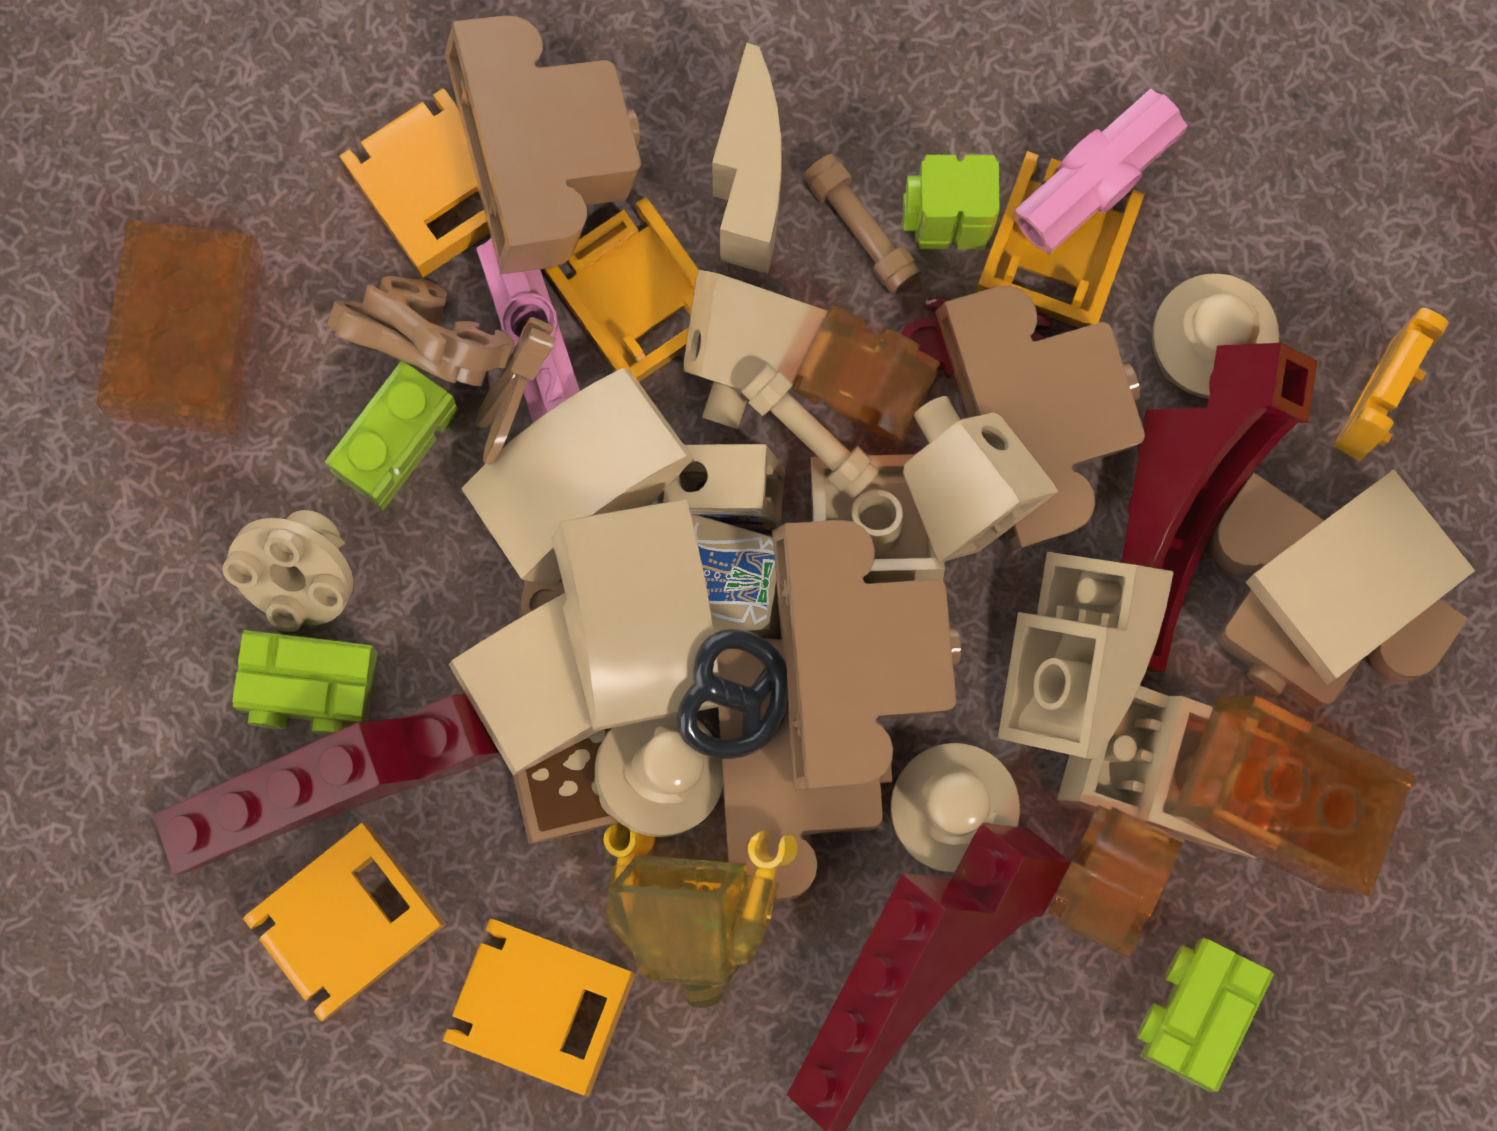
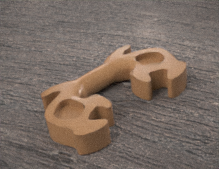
M396 276L383 277L379 289L373 285H367L361 309L373 318L392 325L414 342L418 351L430 362L440 365L443 359L455 366L474 372H486L495 368L508 367L514 341L503 331L495 330L494 335H490L478 330L479 323L471 321L455 322L453 330L437 325L440 324L448 292L440 285L423 278L410 279Z
M349 300V302H334L327 326L336 331L335 336L391 355L418 366L452 383L459 381L469 385L482 386L486 372L469 371L443 359L440 365H436L418 351L413 341L401 332L394 330L392 325L379 321L365 313L361 309L362 303Z

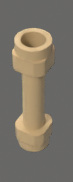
M768 364L765 365L741 391L750 400L748 403L761 416L770 410L832 470L827 479L839 491L842 492L844 490L851 498L857 496L879 472L870 463L872 459L858 446L850 452L787 392L793 383L780 371L776 372Z

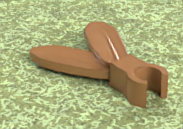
M530 317L525 324L519 341L510 356L509 368L490 389L478 410L475 426L483 429L493 422L483 455L484 463L489 465L494 462L505 443L524 393L527 378L534 380L556 340V337L550 335L553 332L554 326L536 318Z

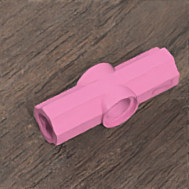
M1150 89L1103 132L1097 129L1087 135L1063 159L1058 167L1059 171L1045 184L1037 188L1014 211L1012 217L1020 227L1022 234L1036 248H1040L1050 255L1096 212L1099 211L1103 214L1110 210L1137 184L1142 177L1141 172L1155 159H1158L1167 148L1176 143L1185 133L1188 125L1183 120L1179 109L1167 96Z
M490 238L485 244L477 247L476 250L501 324V330L514 341L512 352L519 341V337L514 333L516 327L522 321L533 317L554 326L553 332L550 334L556 337L553 348L541 365L534 380L527 378L523 393L532 423H534L560 403L578 393L580 388L541 269L501 275L492 238Z

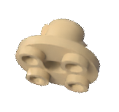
M1226 274L1199 275L1175 287L1159 307L1152 328L1154 354L1165 378L1185 392L1209 399L1210 394L1209 379L1214 368L1217 345L1279 342L1277 318L1265 296L1248 282Z
M310 510L296 511L289 515L287 519L266 518L247 524L239 531L228 551V557L222 568L225 578L236 586L254 606L265 612L268 621L275 628L286 632H295L302 625H320L335 619L344 610L353 591L351 569L345 557L339 551V548L344 546L345 542L341 539L337 527L330 519Z
M677 715L613 727L601 742L596 756L595 779L599 792V801L608 815L613 816L622 825L634 832L652 837L678 835L702 822L717 804L723 788L722 759L702 755L687 745L678 731ZM697 720L699 729L713 737L711 732Z
M961 743L938 745L923 751L913 758L899 775L890 801L893 828L905 850L923 865L945 873L955 872L974 834L982 823L1017 827L1020 816L1018 791L1006 767L987 751Z

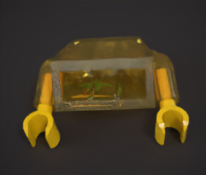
M621 823L612 824L605 831L603 839L608 852L617 857V865L610 866L609 889L607 891L608 924L632 951L643 976L653 981L683 983L687 1003L691 1007L706 1008L719 1003L725 995L723 985L729 983L741 965L749 963L755 956L770 924L780 885L778 882L773 881L776 869L790 864L795 859L797 854V841L793 835L782 837L778 845L777 857L774 859L767 850L771 830L755 834L748 844V854L751 861L757 867L754 875H748L746 863L645 856L652 849L655 837L634 832Z

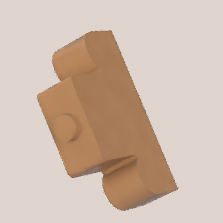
M505 15L453 21L445 50V57L501 275L553 268L564 264L572 257L586 222V205L627 199L641 166L637 149L640 140L638 118L633 109H626L614 64L608 60L538 68L543 51V43L537 28L529 21L518 16Z
M998 286L944 302L935 313L968 418L993 412L1000 415L1058 490V493L1005 532L1010 551H1016L1061 537L1084 526L1093 514L1095 507L1094 491L1089 481L1080 473L1073 472L1072 467L1124 452L1142 443L1145 437L1135 400L1140 398L1138 379L1133 367L1129 363H1122L1112 328L1105 322H1099L1043 340L1033 341L1031 340V334L1034 333L1037 324L1036 307L1026 293L1012 286Z
M1253 473L1227 507L1211 535L1210 551L1214 561L1223 570L1234 575L1254 574L1325 520L1256 473ZM1250 588L1216 637V641L1221 648L1251 668L1247 673V677L1253 683L1275 696H1279L1284 690L1312 710H1320L1332 703L1361 662L1360 660L1337 679L1326 685ZM1441 599L1437 600L1369 653L1368 659L1373 670L1382 679L1392 683H1408L1430 672L1440 662L1469 618Z
M846 520L785 523L772 530L783 659L787 667L788 718L795 791L853 786L876 781L886 773L892 761L893 753L890 736L881 725L876 723L877 718L933 714L951 710L956 704L953 665H958L960 662L961 644L957 628L949 626L946 586L939 579L866 584L863 577L869 573L874 564L875 548L872 538L863 527L853 521Z
M765 639L783 657L782 640ZM727 649L717 656L719 677L748 687L753 685L765 668L763 663L755 656L739 649ZM771 691L761 703L760 720L763 719L768 708ZM719 705L720 739L742 737L743 713ZM788 710L778 732L762 749L742 758L722 759L730 881H733V885L730 886L731 905L749 903L757 866L749 857L748 844L755 834L765 830H771L767 850L774 859L777 857L778 845L783 836L793 835L797 841L796 857L790 864L776 869L766 903L789 901L799 898L808 891L816 876L817 859L813 848L801 836L872 831L878 828L883 818L880 783L892 781L891 763L886 773L876 781L866 784L795 791Z

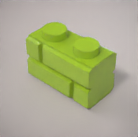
M926 155L924 161L921 162L919 175H907L906 193L903 194V231H915V243H917L919 249H948L950 243H954L956 249L985 250L987 244L990 243L1000 211L999 161L996 160L994 155H965L962 161H958L956 155Z
M401 360L326 459L325 464L335 477L384 511L437 440L434 432H443L458 412L453 396L408 363Z
M244 630L233 693V707L240 713H249L247 722L249 725L272 729H286L288 718L313 721L312 732L324 735H331L357 722H366L369 720L378 652L372 645Z
M1197 939L1192 949L1182 944L1176 952L1165 976V980L1173 983L1174 986L1164 1007L1153 1003L1138 1031L1137 1038L1146 1043L1140 1057L1209 1092H1218L1274 973L1209 939Z

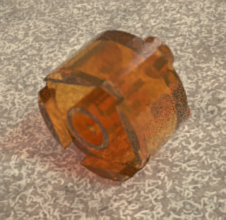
M831 306L827 316L823 317L799 365L790 389L815 405L822 398L825 400L823 404L837 412L839 417L892 441L897 439L899 442L904 443L915 421L914 413L922 407L938 375L936 370L940 362L919 351L920 345L913 340L889 329H884L882 335H879L865 328L866 322L846 310Z
M1098 805L1074 857L1086 864L1083 867L1075 862L1071 863L1048 914L1059 919L1057 925L1124 957L1130 958L1141 937L1139 933L1144 922L1146 923L1148 918H1150L1169 878L1184 839L1113 806L1109 810Z

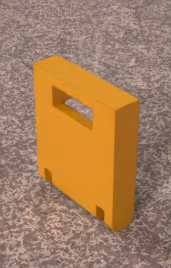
M444 88L433 94L437 107L442 111L439 114L433 116L427 106L421 102L361 141L360 144L370 158L361 164L358 157L350 149L339 156L348 172L422 278L490 234L484 210L438 240L427 227L428 223L477 191L480 195L459 108Z
M1027 151L976 291L980 292L998 286H1012L1021 289L1031 298L1036 307V312L1078 328L1096 324L1101 317L1145 193L1133 189L1126 200L1124 213L1113 210V207L1103 214L1099 211L1096 212L1048 255L1042 249L1036 248L1022 234L1020 227L1012 216L1022 202H1025L1037 188L1045 184L1059 171L1058 167L1061 161L1051 158L1043 182L1040 184L1030 180L1036 172L1039 155ZM1017 268L1077 288L1071 305L1012 284Z
M646 197L634 204L639 217L647 224V227L639 233L638 228L625 210H622L578 240L572 257L567 260V263L575 272V276L568 280L559 266L543 269L548 279L614 372L621 368L628 369L638 382L686 351L689 327L646 357L636 339L682 308L685 309L691 318L696 279L699 269Z
M1420 308L1388 345L1333 447L1361 461L1377 445L1384 447L1393 435L1389 431L1394 422L1386 415L1397 407L1410 382L1418 386L1423 381L1427 373L1419 369V366L1427 351L1442 337L1448 327L1449 322L1445 317L1430 309Z
M368 822L360 823L243 918L250 929L260 926L269 917L276 923L259 938V941L305 1001L312 999L324 988L331 997L322 1001L313 1011L321 1022L327 1020L446 925ZM374 860L411 907L393 922H391L354 873L360 872Z
M490 918L486 931L497 938H506L502 950L480 943L452 1014L455 1018L473 1024L469 1036H467L460 1030L447 1028L442 1041L589 1097L636 974ZM587 990L607 998V1001L583 1060L562 1052L584 992Z

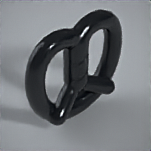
M727 629L720 630L709 636L702 643L695 656L693 667L694 684L688 689L679 704L677 713L678 731L683 741L702 755L719 759L742 758L766 746L778 732L788 710L786 662L774 646L754 633L745 630ZM727 649L745 651L759 659L765 668L751 687L717 677L713 674V667L717 656ZM771 691L768 708L763 719L760 720L761 703ZM708 701L742 712V737L720 739L709 736L701 731L697 724V714L701 705Z

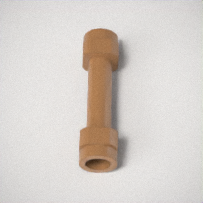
M833 154L824 156L806 170L803 178L820 203H824L826 200L831 203L876 263L873 267V274L882 286L887 288L891 295H895L915 281L922 272L914 263L915 260L904 245L897 249L894 247L848 186L851 183L852 176L842 163L838 162Z

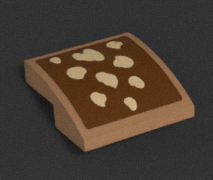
M611 728L604 729L513 776L528 844L591 832L597 828L620 824L619 821L613 816L608 815L602 808L595 779V762L598 749Z

